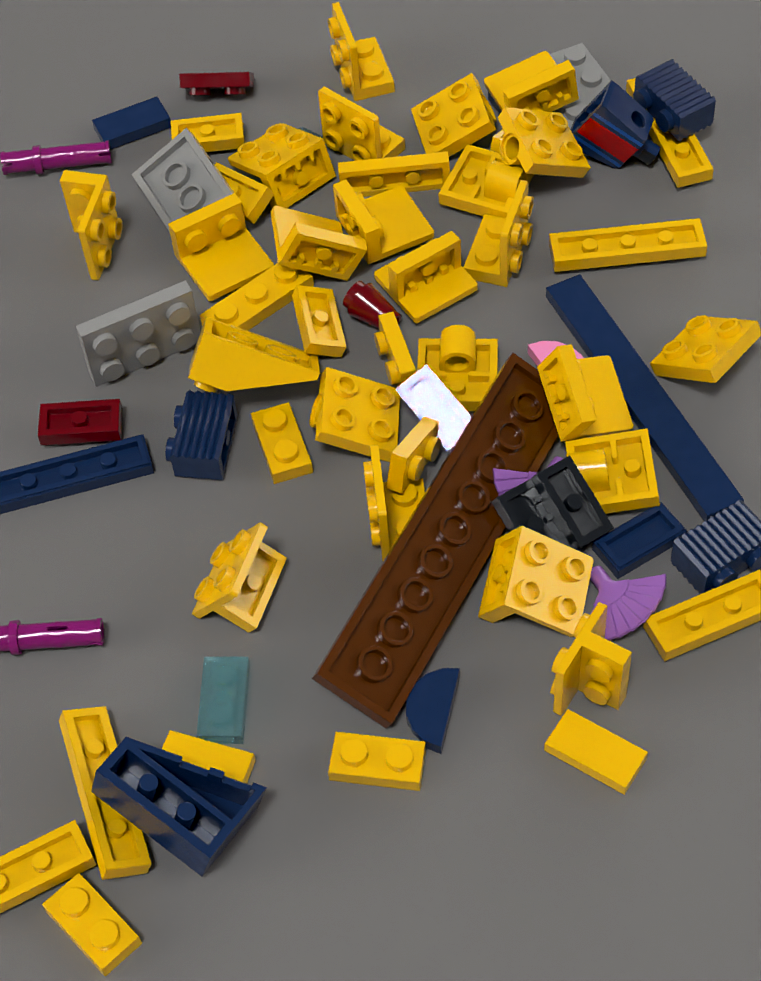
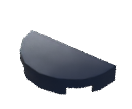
M441 668L425 674L415 683L406 699V720L412 733L420 741L426 742L427 749L442 754L459 683L460 668Z

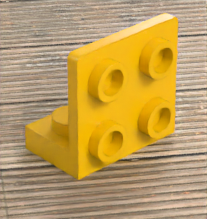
M339 2L332 3L333 17L328 18V27L331 38L335 39V44L330 45V51L334 65H340L341 67L339 68L343 88L350 89L354 101L395 92L393 77L376 37L355 41Z
M547 51L540 52L484 78L485 87L501 111L508 107L553 112L579 100L575 68L569 60L557 65Z
M325 86L318 91L323 140L330 149L339 151L354 161L397 157L405 150V139L379 125L377 115Z
M284 123L272 125L266 130L264 135L254 141L242 144L237 149V152L228 157L231 166L259 177L262 184L271 189L274 193L269 202L272 209L274 206L290 207L336 176L323 138Z
M64 170L60 178V184L73 230L79 235L90 278L92 280H99L104 267L107 268L110 265L113 244L115 240L120 239L122 234V219L117 216L115 208L116 194L111 191L107 175Z
M347 179L333 184L336 217L348 235L365 239L367 252L363 257L368 264L434 238L433 228L403 186H397L364 199L360 191L355 192Z
M520 180L506 218L484 214L463 267L475 281L507 287L512 273H519L523 258L522 246L529 245L533 232V224L528 223V220L532 213L534 198L528 196V181Z
M235 193L168 223L174 255L208 301H213L244 286L274 266V263L247 230L242 201Z
M274 206L271 210L278 265L348 281L367 252L365 239L343 234L339 221L280 206Z
M572 344L557 346L537 366L561 442L627 432L633 428V422L610 356L577 359Z
M372 445L370 446L371 461L363 462L372 546L381 545L382 561H384L425 494L423 478H419L417 481L413 480L402 493L387 489V482H383L379 446Z
M524 526L512 530L495 540L478 617L494 623L515 613L564 635L573 637L576 625L583 615L593 558Z

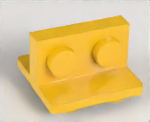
M453 231L430 240L428 243L374 271V279L414 323L427 319L478 290V283L461 266V239Z
M259 522L247 531L242 529L234 539L228 543L222 542L218 545L210 558V564L213 565L209 576L201 581L195 591L194 599L197 600L192 615L200 619L214 611L248 633L257 629L287 557L262 542L268 528L266 525Z
M601 602L596 605L591 615L584 613L581 616L574 630V642L569 649L562 647L553 662L551 671L555 673V679L551 686L550 694L554 695L553 712L560 716L564 714L578 690L583 692L590 701L599 705L607 704L617 710L626 698L632 652L605 639L608 606Z

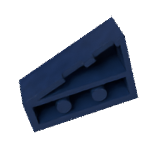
M125 737L96 770L91 792L203 877L258 808L267 787L254 782L252 786L224 776L225 772L212 767L210 770L182 761V756Z

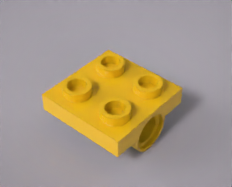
M473 73L411 108L426 154L448 151V156L450 157L464 149L467 144L471 145L496 130L494 124L497 122L495 113L483 95L480 84Z
M505 107L497 117L505 132L499 145V155L504 164L522 166L526 174L583 178L591 167L583 154V150L577 143L568 126V121L562 113Z
M467 144L438 193L439 204L479 216L488 214L506 218L520 180L530 183L534 174H526L522 166L504 164L498 152Z
M706 315L696 316L687 322L686 327L672 341L664 345L662 351L650 362L655 376L716 383L761 336V328L758 321L708 317Z
M451 325L441 331L440 338H419L416 411H475L497 376L498 339H476L475 332L465 325Z
M326 367L320 375L319 394L313 403L309 419L310 427L316 429L315 441L370 457V446L378 445L380 460L390 462L391 453L398 446L400 389Z
M648 428L565 441L566 457L571 456L605 514L660 506Z

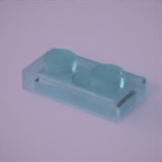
M204 657L197 738L218 744H244L250 669L248 657Z

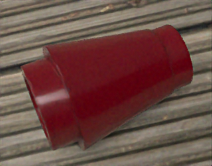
M356 282L343 299V306L348 309L349 315L378 329V315L394 312L398 324L401 320V314L396 311L372 283Z

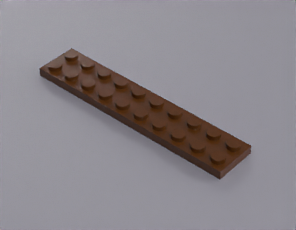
M512 353L505 361L312 677L314 681L384 728H388L394 722L494 548L495 540L501 536L506 527L491 503L498 497L492 469L537 472L558 436L538 370L516 354Z

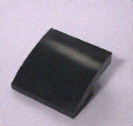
M571 456L536 473L531 479L499 495L491 502L509 532L524 526L575 550L583 548L614 529Z

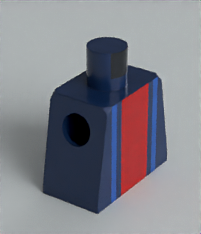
M612 80L574 119L570 129L584 154L613 168H620L632 155L649 165L656 158L660 150L658 144L647 138L654 121L653 116Z

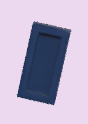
M158 97L92 120L94 130L101 142L109 140V150L171 128V119Z
M660 502V506L649 508L593 541L592 550L613 575L619 579L672 548L673 541L687 533V530L667 507Z

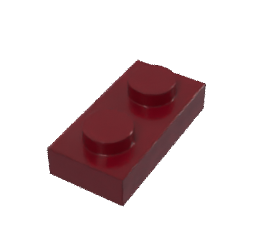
M254 73L179 74L180 88L190 89V96L211 95V88H224V95L245 94V88L254 87Z
M120 399L40 404L38 425L40 444L56 445L121 440L123 409Z

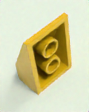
M206 317L191 359L188 379L194 380L196 387L208 392H217L218 389L234 391L315 381L319 377L320 369L318 355L305 354L302 349Z

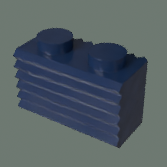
M670 59L636 76L633 99L655 118L661 131L669 132L681 142L683 138L687 139L689 135H693L695 132H699L701 129L704 130L707 126L710 127L712 125L716 105L715 97H711L710 92H706V89L702 88L696 79L693 80L687 71L684 72L683 67H679V64L675 63L674 59Z
M191 390L186 392L184 404L177 405L174 412V427L177 429L175 438L169 437L166 443V461L172 463L175 476L224 480V473L238 419L234 395L230 393L225 395L222 392L220 394L215 392L210 394L207 391L201 393L198 390L196 392Z
M738 500L735 504H731L729 508L718 512L714 517L711 516L708 521H704L701 525L690 529L688 533L677 537L673 541L672 565L677 567L678 572H682L683 577L687 578L689 584H692L699 594L736 580L738 574L748 568L752 571L760 569L761 520L742 500Z

